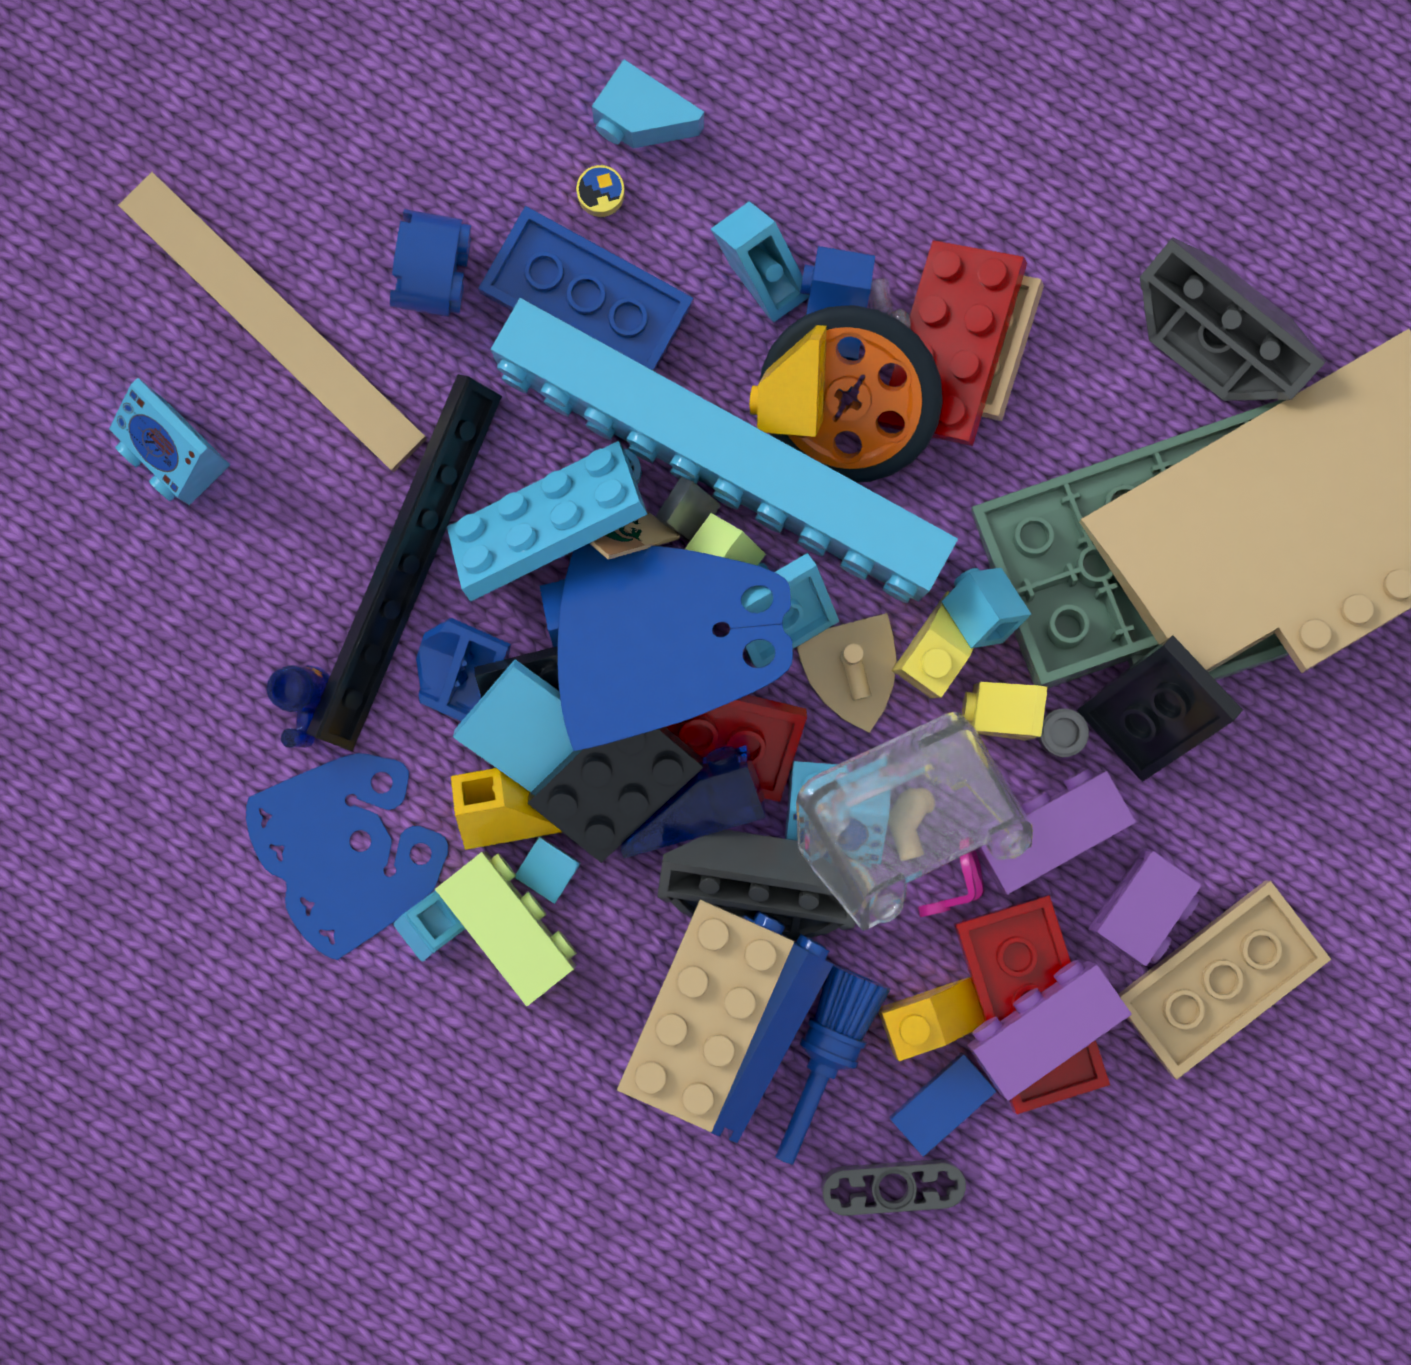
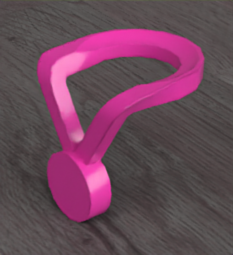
M969 838L958 843L960 863L968 894L918 906L920 917L950 911L951 906L969 903L983 896L985 889L981 865L976 849Z

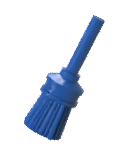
M833 965L823 986L815 1019H809L807 1033L805 1037L801 1038L799 1043L810 1057L807 1068L811 1072L775 1156L777 1159L794 1165L829 1078L835 1079L839 1070L857 1068L859 1063L857 1059L861 1049H865L867 1044L863 1038L890 992V988L849 969Z

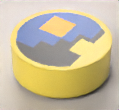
M604 165L592 166L586 169L577 181L578 201L588 214L596 217H606L612 215L621 207L625 197L624 183L619 173L613 168Z

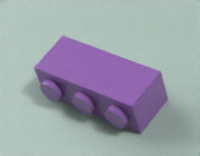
M1089 767L1065 779L1063 782L1067 789L1050 798L1048 792L1044 791L1022 803L1021 806L1024 813L1007 821L1005 815H1001L978 828L982 836L972 841L1000 893L1006 895L1012 893L1136 823L1108 771H1098L1093 774Z
M1079 960L1067 964L1054 975L1057 982L1042 993L1038 988L1027 992L1013 1003L1016 1011L1001 1021L997 1017H993L972 1032L975 1039L968 1043L967 1047L1000 1095L1007 1101L1132 1015L1098 964L1090 961L1081 964Z

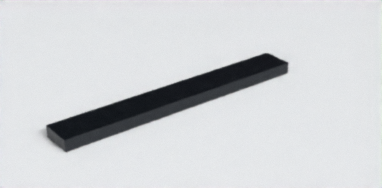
M458 374L306 732L310 736L352 752L502 398L498 393L468 376Z

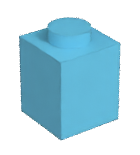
M972 568L965 571L954 581L955 588L941 601L970 648L1004 643L1031 615V612L1002 568L987 570Z

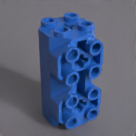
M757 911L753 918L745 914L742 917L783 935L785 926L763 912ZM800 934L797 941H794L721 1112L710 1133L721 1136L724 1128H727L729 1140L738 1143L834 965L826 959L830 951L823 945Z

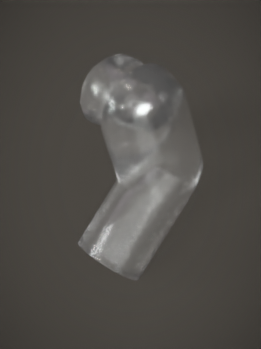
M889 279L872 280L868 307L900 320L911 329L908 313L902 309L895 311L893 309Z

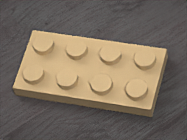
M1265 880L1118 995L1132 1014L1127 1019L1171 1077L1177 1080L1327 964L1331 958L1271 881Z
M700 899L620 1080L617 1091L712 1132L794 944V940Z

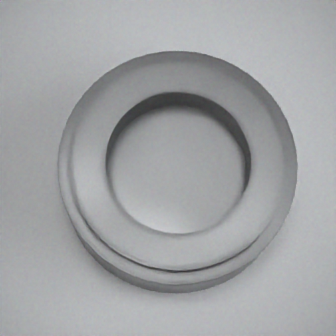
M1054 710L1044 716L1042 735L1038 737L1041 747L1048 754L1060 758L1076 755L1085 747L1089 737L1088 725L1085 719L1074 710Z

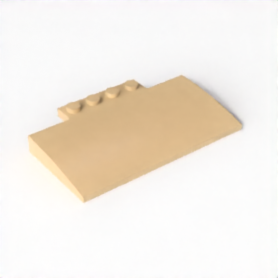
M1409 329L1300 391L1292 400L1283 401L1080 520L1079 523L1159 645L1174 635L1204 669L1210 672L1275 633L1300 672L1304 673L1411 609V331Z

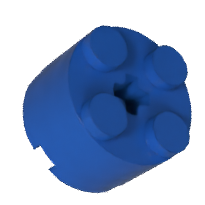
M404 209V221H400L392 276L397 278L396 289L390 290V307L449 317L450 312L460 314L464 291V273L457 272L458 266L467 267L471 246V225L463 224V219Z

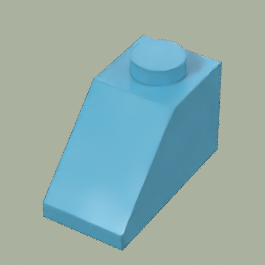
M625 59L621 62L592 105L593 121L596 124V130L605 139L617 145L622 141L632 148H639L699 136L704 129V111Z
M750 201L711 228L729 265L773 323L809 298V295L800 293L803 276L776 222Z

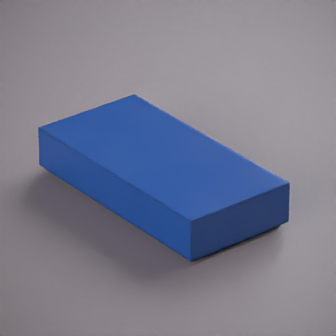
M961 1052L889 1118L924 1157L997 1091L965 1054Z

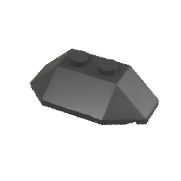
M1174 237L1170 239L1140 276L1149 341L1223 401L1292 400L1326 362L1291 317L1219 259Z
M718 828L663 854L657 897L666 903L671 902L680 912L692 918L700 899L740 917H743L745 914L753 918L757 911H760L785 926L782 933L784 936L797 940L800 934L812 938L828 934L838 928L841 930L854 928L863 885L816 843Z

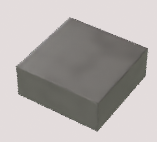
M681 476L655 517L664 525L676 531L683 540L690 542L710 513L715 515L721 505L696 483Z

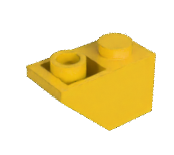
M497 768L451 776L454 812L465 850L562 832L528 804L530 791Z

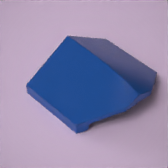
M449 618L426 631L416 656L420 683V703L462 721L481 699L474 667L508 659L511 644L453 618Z

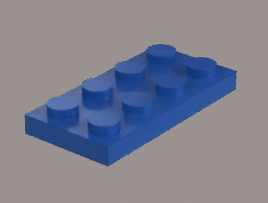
M527 206L522 210L478 288L480 294L513 311L519 298H522L654 372L694 303V298Z

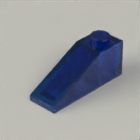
M747 745L738 748L721 747L710 752L707 757H703V768L621 844L623 858L766 818L764 793Z

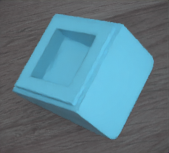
M540 836L514 878L555 904L582 863Z
M436 890L402 914L394 922V927L420 961H425L465 930V927Z

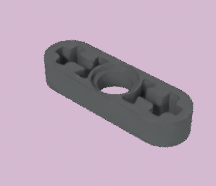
M944 1159L839 1166L833 1168L825 1175L821 1185L822 1196L827 1207L832 1212L843 1216L950 1208L962 1200L966 1191V1181L962 1172L954 1163ZM940 1171H945L949 1179L955 1180L954 1186L947 1187V1195L939 1196L937 1190L933 1187L920 1188L923 1198L915 1199L917 1187L912 1176L913 1172H920L919 1178L922 1182L936 1181ZM889 1174H899L907 1182L906 1193L902 1198L895 1201L883 1198L879 1192L881 1180ZM872 1175L870 1190L874 1197V1202L865 1203L867 1198L865 1192L851 1193L847 1203H841L838 1195L830 1194L831 1189L839 1187V1179L847 1178L852 1187H865L863 1176Z

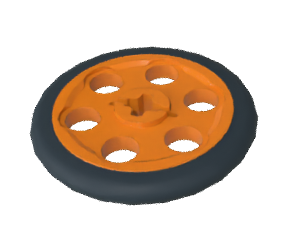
M855 305L834 306L803 316L787 327L773 343L763 363L760 380L773 363L815 326H827L823 422L816 437L769 434L856 483L872 482L894 475L913 463L929 445L939 425L943 404L941 377L934 358L923 341L900 320L876 309ZM845 337H855L863 343L865 354L862 358L851 361L841 356L838 350V342ZM889 363L898 364L906 371L907 380L901 386H888L880 378V368ZM864 374L865 377L860 383L857 399L861 403L853 400L849 406L846 405L839 417H835L843 397V393L839 389L848 391L851 386H855L860 376ZM885 411H895L903 417L905 427L900 432L887 433L880 428L878 416ZM843 431L854 432L861 440V449L850 454L842 452L835 442L837 434Z

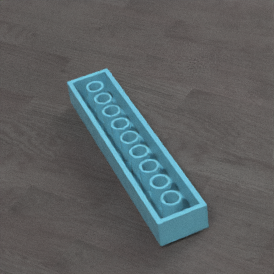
M519 298L491 347L497 369L503 373L501 379L509 386L522 393H527L529 388L545 396L544 404L554 411L567 417L573 411L587 419L586 427L594 433L608 440H611L614 434L630 443L628 450L641 459L653 463L658 458L673 467L670 473L676 478L680 479L682 476L696 484L698 481L715 490L712 496L721 503L738 510L741 504L758 513L755 520L768 529L780 533L785 528L800 536L797 543L808 551L819 556H823L825 551L843 560L840 567L848 573L863 580L866 579L868 574L885 583L882 590L899 601L908 603L910 598L919 602L931 590L958 541V538L522 298Z

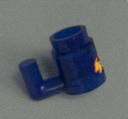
M311 665L285 666L275 671L267 682V694L270 701L284 711L296 712V728H288L281 734V742L285 747L307 748L315 741V737L306 734L330 677L320 667Z

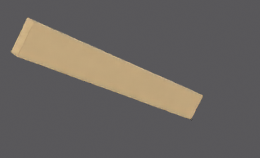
M153 172L118 204L142 230L393 473L427 440L420 430Z

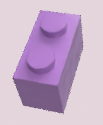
M1142 850L1088 930L1133 962L1147 966L1150 960L1157 962L1167 951L1172 940L1167 935L1178 920L1184 922L1193 913L1199 902V898L1195 895L1202 885L1156 852Z

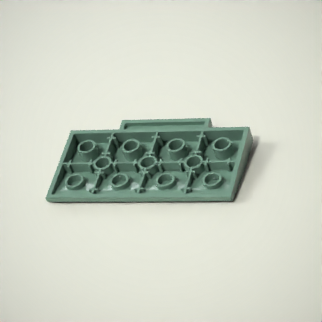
M1278 400L972 506L971 512L990 568L1003 569L1031 612V615L1014 631L1034 685L1045 686L1049 689L1128 661L1131 667L1159 646L1153 634L1079 523L1080 520L1285 400ZM1274 633L1208 673L1217 681L1288 656L1289 654Z

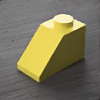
M946 592L891 670L929 698H942L974 649L970 648L941 602L949 592Z
M993 682L974 684L973 692H965L962 705V721H969L967 733L1024 741L1041 737L1048 687Z

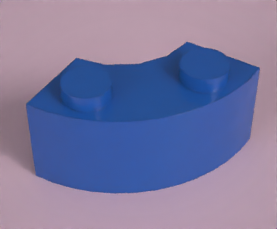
M818 246L815 265L805 264L800 293L809 295L806 315L834 306L855 305L867 308L875 256ZM851 336L841 339L838 342V350L841 356L851 361L858 360L861 341Z

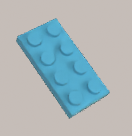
M617 441L603 449L595 450L587 457L561 470L551 472L545 478L517 492L509 493L501 500L473 514L465 515L459 521L447 526L461 589L468 599L473 601L647 515V511L627 453L620 442Z

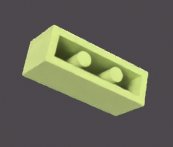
M484 851L435 888V890L523 1003L529 1006L574 970L577 965L571 958L577 952L559 930L552 935L541 921L547 914L533 895L527 892L522 896L514 887L511 880L516 877V874L499 853L491 857L487 851Z

